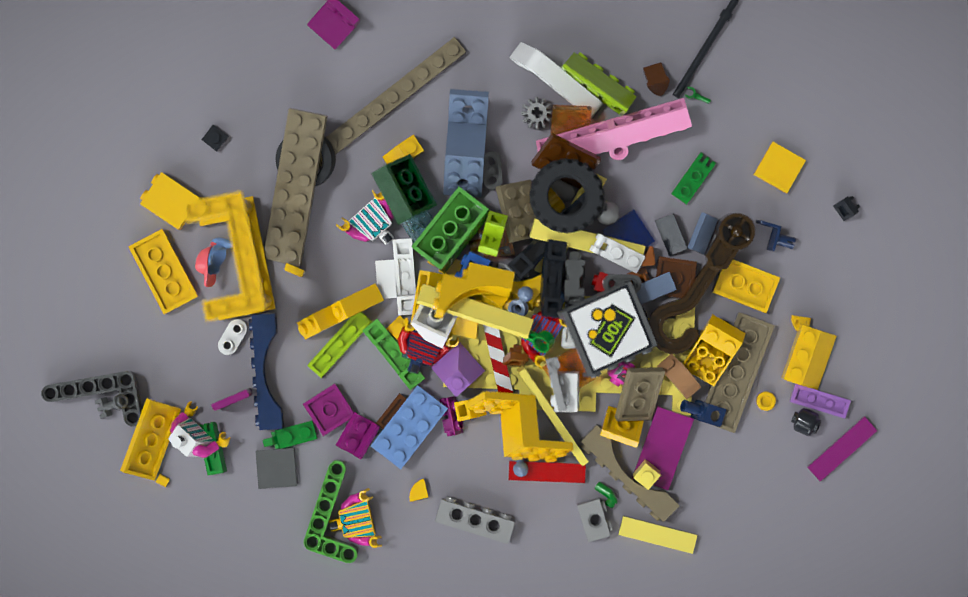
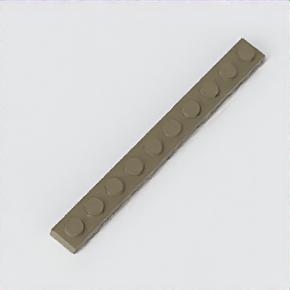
M453 37L329 134L326 138L331 142L335 155L463 56L466 51L457 39ZM322 153L320 157L319 167H321L323 164Z

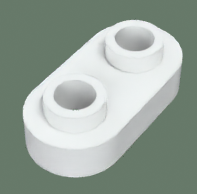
M235 319L229 323L218 342V348L222 354L231 355L238 349L248 330L247 324L243 320ZM236 325H239L241 328L238 333L234 331ZM225 342H230L231 347L229 349L224 347Z

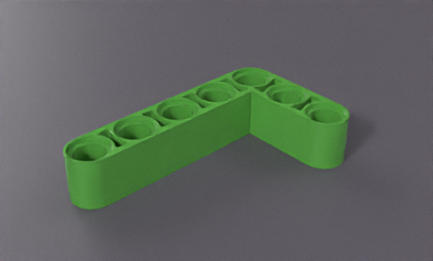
M337 459L331 462L328 467L304 538V546L309 551L345 563H352L358 556L356 546L325 535L347 468L344 461ZM336 463L340 464L343 468V471L339 474L334 473L332 470V466ZM328 482L336 484L337 488L334 492L327 490L326 484ZM322 500L329 501L330 508L328 510H323L320 507ZM315 519H322L324 526L317 528L314 525ZM309 537H316L318 544L316 546L309 545ZM334 543L336 551H327L326 544ZM346 549L353 550L354 557H345L344 551Z

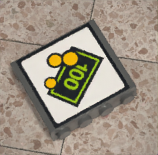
M624 281L557 312L559 319L565 321L585 369V372L582 373L583 376L598 377L601 375V371L608 369V371L613 370L619 366L618 363L623 361L625 363L636 359V355L650 353L653 351L652 348L657 346L631 281Z

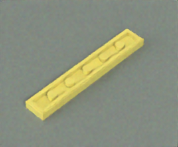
M534 218L529 236L530 238L546 242L549 239L567 242V247L593 253L589 250L591 245H594L597 240L595 238L597 236L596 233L584 230L573 233L553 231L540 223L536 218ZM606 236L636 252L644 254L645 245ZM603 243L601 249L605 250L607 244Z
M423 284L417 303L432 308L434 298H438L439 294L435 292L436 288ZM469 298L457 302L446 312L528 339L534 319Z
M523 366L517 369L518 374L530 392L535 395L537 402L565 442H573L574 450L571 451L581 465L587 464L588 460Z

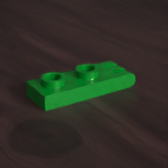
M702 152L699 153L671 193V195L685 205L688 204L716 164L715 161H712L708 167L706 165L710 160L708 156L701 162L700 159L704 155Z
M215 421L204 423V425L199 424L215 442L218 441L219 431ZM220 446L219 450L204 458L208 476L227 472L223 449Z

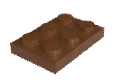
M551 133L532 159L531 164L541 170L550 162L567 158L586 163L595 170L601 162V158ZM566 177L560 179L579 189H581L582 185L573 178Z

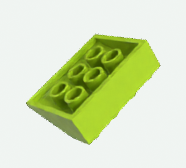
M574 52L561 69L603 104L620 116H623L637 97L634 95L635 91L627 85L623 87L618 84L619 80L615 76L604 74V69L598 64H590L587 61L588 57L581 52L578 54Z

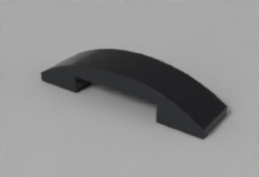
M547 240L540 287L541 314L544 317L559 318L557 312L562 310L563 299H560L563 262L566 261L567 242Z

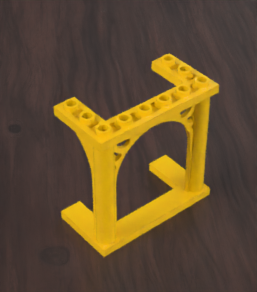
M240 191L183 203L186 223L199 221L200 226H206L227 221L242 293L203 301L206 321L224 320L276 309L254 197L244 198L243 192Z

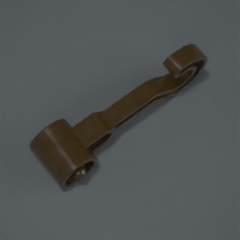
M741 213L724 215L717 222L715 228L716 237L704 254L706 263L687 293L681 299L658 306L651 313L648 323L656 340V347L660 351L668 354H679L689 350L699 337L698 331L692 327L686 328L677 338L667 337L663 332L664 321L671 316L691 311L699 303L717 273L722 269H727L737 252L748 247L753 242L755 226L748 216Z

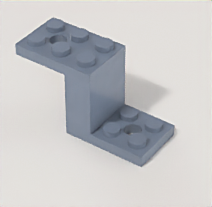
M450 89L443 195H452L458 187H461L472 197L482 196L489 92Z

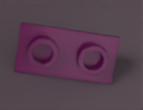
M456 396L441 398L440 402L448 408L443 415H448V419L442 420L444 433H447V436L463 433V421L457 420L454 402H458Z

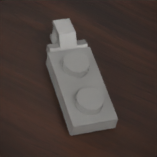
M557 357L548 358L546 363L558 411H566V406L569 405L567 394L562 393L561 387L564 386L562 375L557 374L561 365Z

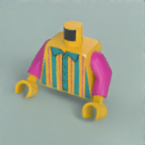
M367 488L359 493L350 495L341 504V509L338 511L339 518L329 520L331 532L342 530L344 538H348L350 542L358 545L371 546L372 548L382 547V545L377 544V539L382 538V536H375L376 532L369 505V500L373 496L368 497L366 495V492L370 490Z

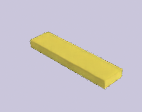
M626 516L622 517L618 533L621 536L693 554L697 539L696 534Z

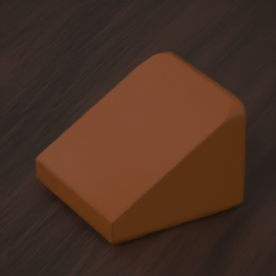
M649 246L640 267L655 265L654 247Z

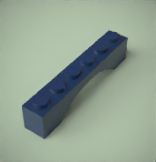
M276 313L252 315V319H249V330H253V338H250V348L254 350V357H251L252 369H255L256 374L252 378L253 388L257 389V395L254 396V406L258 407V415H255V424L259 426V430L283 429V408L272 396L265 375L267 351L273 338L278 333Z

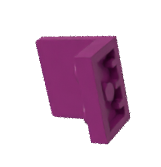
M326 0L327 2L307 23V26L336 50L361 21L339 0Z

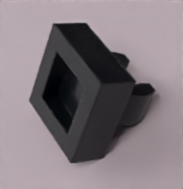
M847 196L833 205L843 221L859 212L860 205L855 206L851 201L854 199L853 196Z

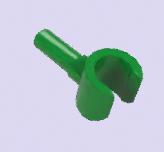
M687 87V89L694 92L692 96L685 94L687 99L695 98L708 104L710 103L711 99L696 93L693 87Z

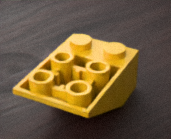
M712 314L684 360L683 365L691 374L715 386L742 345L746 333Z

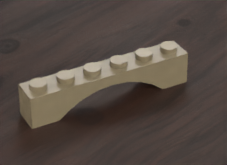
M596 424L580 440L583 443L581 447L588 454L592 452L597 457L595 461L602 468L604 466L609 468L611 471L608 474L615 481L620 479L624 483L622 487L629 494L633 492L638 497L636 501L643 508L645 506L649 507L652 510L649 514L656 521L661 519L665 522L680 505L665 491L651 488L648 490L628 477L615 459L611 439L601 436V428Z

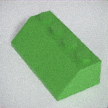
M458 187L411 247L445 274L486 222L490 210L461 187Z

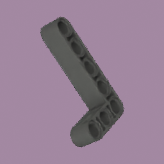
M131 371L45 386L41 391V396L45 401L54 402L119 390V394L127 396L128 393H131L135 397L133 404L128 403L127 407L122 409L124 422L128 426L134 427L138 423V421L136 423L130 421V413H136L139 420L142 412L137 377ZM125 374L129 375L132 379L129 385L123 383V376ZM106 378H110L112 380L113 385L111 388H106L104 386V380ZM87 381L92 382L94 385L91 392L85 389ZM69 384L75 389L73 395H69L66 392V387ZM49 388L55 390L56 395L54 398H50L47 395Z

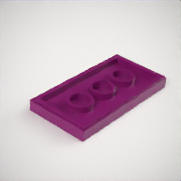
M657 406L634 472L646 459L660 470L661 476L653 485L669 490L694 418Z

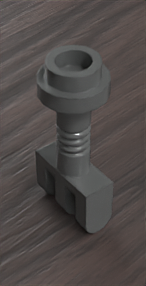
M118 394L110 402H108L107 397L95 400V404H101V407L97 408L98 412L103 410V413L99 415L100 419L113 415L111 411L113 408L118 410L126 408L128 398L125 395Z

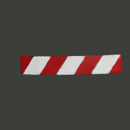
M483 325L498 392L513 393L507 365H503V357L505 355L500 332L498 329Z

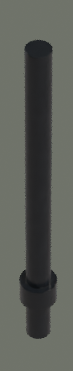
M731 0L726 9L721 11L718 22L672 94L674 97L679 99L723 26L733 16L732 12L739 0Z

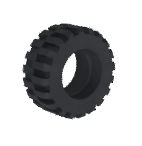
M567 158L555 160L544 166L533 179L529 195L530 205L536 218L549 229L561 233L577 232L590 226L601 213L605 195L603 183L598 177L597 172L586 163ZM573 178L583 186L585 201L577 212L561 214L551 206L548 198L549 190L558 179Z

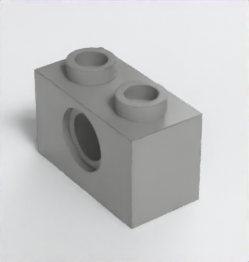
M598 497L577 504L588 543L611 536L609 531L613 529L610 519L606 520L604 513L607 512L604 501L600 502ZM597 514L601 517L598 524L590 522L592 515Z

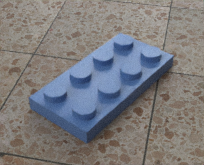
M417 385L372 443L371 447L399 469H402L448 408Z

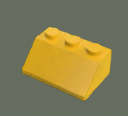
M800 323L781 378L818 390L837 336Z

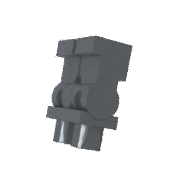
M570 252L569 260L565 261L567 278L565 280V308L584 300V289L582 288L584 284L583 279H585V260H581V252Z

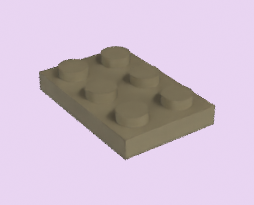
M530 179L496 187L501 212L508 216L505 229L509 243L530 239L534 218H536L530 205Z
M662 367L627 369L615 414L617 421L652 420L665 370Z

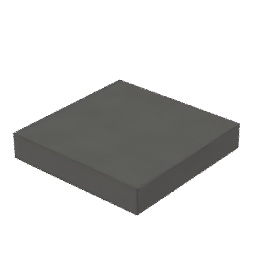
M294 448L255 451L258 489L297 486Z

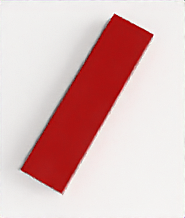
M509 461L508 480L585 483L586 464L583 466L580 463L525 461L528 465V473L523 477H518L513 471V467L517 462Z

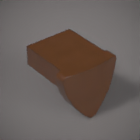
M662 63L643 67L648 89L653 94L662 96L670 82L669 76L665 74Z

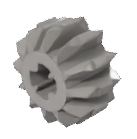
M535 97L534 104L531 99H528L530 107L523 104L522 107L528 111H522L521 115L528 116L523 119V123L530 120L529 128L532 127L533 123H536V130L539 129V123L545 128L546 123L544 120L547 122L552 121L551 118L546 116L553 115V111H547L551 104L544 106L545 98L542 99L541 103H538L539 98ZM538 108L539 112H542V116L539 115L540 118H535V115L531 112Z

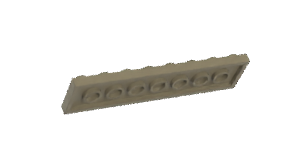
M289 108L264 249L265 258L268 260L299 267L302 265L327 115Z

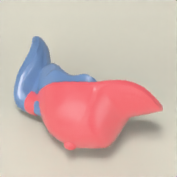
M214 238L209 247L199 252L195 268L204 275L205 287H212L215 284L216 274L219 273L220 265L226 258V249L232 248L230 240Z

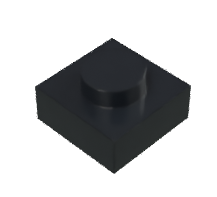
M212 125L201 140L217 152L228 139V136Z

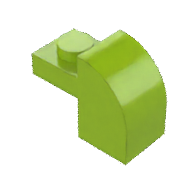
M489 211L478 249L479 252L497 256L508 218L507 215Z

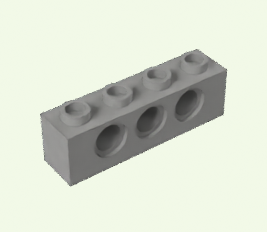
M446 496V499H441L435 522L509 544L515 524L512 516L501 513V516L493 514L494 510L484 507L483 510H479L472 503L465 502L463 505L457 503V499ZM460 509L463 515L461 518L456 519L452 516V511ZM477 514L481 517V521L478 524H473L470 521V517ZM497 520L500 525L498 529L492 530L488 526L489 522Z

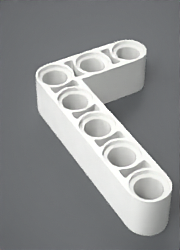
M520 42L509 58L513 62L534 73L588 118L592 119L603 103L539 50Z

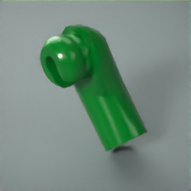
M598 482L595 490L608 498L605 501V505L614 508L618 502L616 495L611 488L602 482Z

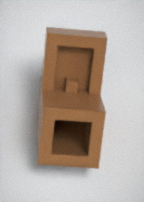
M670 354L657 365L665 370L666 377L686 399L701 388L692 374L673 354Z

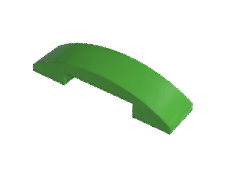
M378 319L362 330L410 390L425 379L420 371L418 374L407 371L411 360L402 357L397 341Z

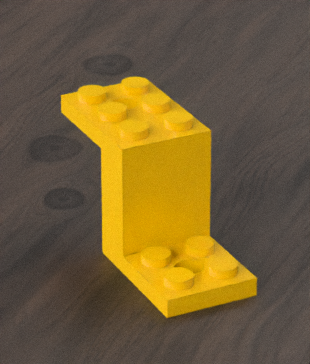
M484 391L466 402V409L474 410L475 413L489 411L491 414H501L504 457H512V460L528 458L529 461L544 459L545 462H555L557 458L564 457L567 453L574 450L573 442L539 440L535 395Z

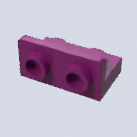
M354 412L335 445L353 454L358 459H362L372 440L377 435L380 426Z

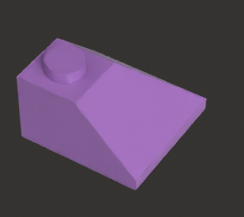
M460 342L431 367L456 397L485 372Z

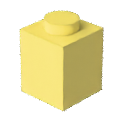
M646 459L633 473V478L648 490L661 476L660 470Z

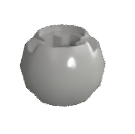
M604 201L601 213L597 219L605 225L615 223L619 217V207L612 201Z

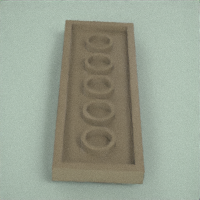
M738 312L733 326L746 333L743 343L715 386H710L705 400L706 403L726 409L722 425L719 428L735 433L775 326ZM717 410L711 414L712 421H716L719 418Z

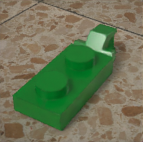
M313 420L271 432L272 437L263 439L264 447L274 445L275 449H282L316 440L318 438Z

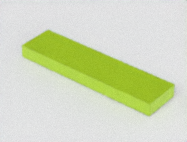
M363 312L350 317L307 366L322 378L363 333L362 330L373 321Z

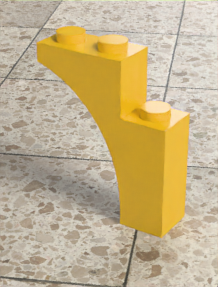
M469 262L467 269H463L462 278L443 274L442 280L437 281L435 292L439 294L438 298H434L433 302L434 317L442 319L454 304L471 296L490 294L509 297L515 272Z
M541 275L529 280L513 282L509 297L490 294L472 297L482 300L484 304L508 310L509 303L519 298V289L523 286H528L533 291V297L526 303L528 304V310L533 311L535 307L541 305Z
M375 283L297 322L298 330L306 340L384 301Z

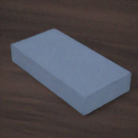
M702 212L688 248L704 255L718 219Z
M670 272L642 283L641 289L636 294L640 303L644 304L677 289Z

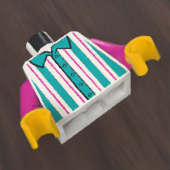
M372 190L375 198L349 221L342 217L344 225L339 226L336 224V226L353 239L363 242L371 240L373 242L379 237L386 245L394 238L387 230L393 224L391 221L394 216L381 191L376 194Z
M192 401L187 403L184 413L181 412L171 424L169 441L174 448H178L187 457L206 458L219 450L220 446L227 447L229 445L230 437L224 439L226 432H221L218 441L215 442L194 420L188 418V416H194L198 409V406L195 409L190 408Z

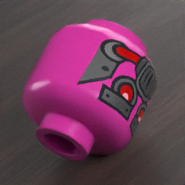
M620 362L617 368L609 370L607 372L611 377L609 381L618 387L620 384L623 385L627 369L635 368V365L631 362Z

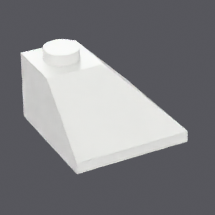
M420 304L411 325L424 340L443 348L457 316L445 313L442 319L434 317V309Z

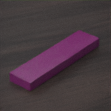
M863 416L809 464L807 468L821 482L874 435L877 430Z

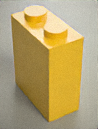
M161 172L160 175L156 174L152 179L151 184L153 185L149 191L146 189L141 195L140 199L142 201L140 204L176 229L181 230L186 223L183 203L202 198Z

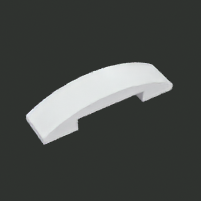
M412 238L393 239L398 315H412L416 282L413 248L411 247Z

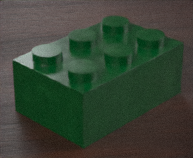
M411 154L390 162L371 173L398 225L437 206Z

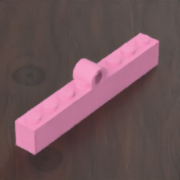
M681 98L557 135L594 154L609 152L611 158L622 160L628 155V146L631 144L648 141L658 136H665L675 131H683L692 127L685 99ZM548 137L536 141L537 151L540 150Z

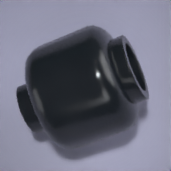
M806 408L801 409L799 413L795 412L791 420L794 423V430L806 436L816 434L821 424L819 415Z

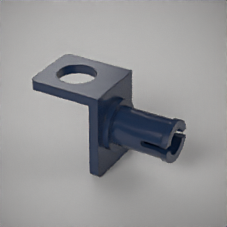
M756 220L755 223L772 228L767 246L768 251H775L776 245L793 249L794 244L787 241L795 243L796 238L780 234L782 226Z
M697 399L695 403L683 400L680 405V410L690 413V417L717 427H721L726 413L724 408ZM717 410L719 418L716 421H712L711 414Z

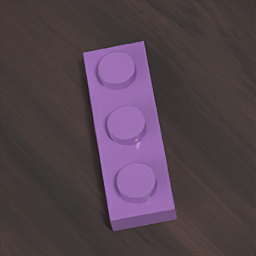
M794 384L789 402L845 419L851 400Z

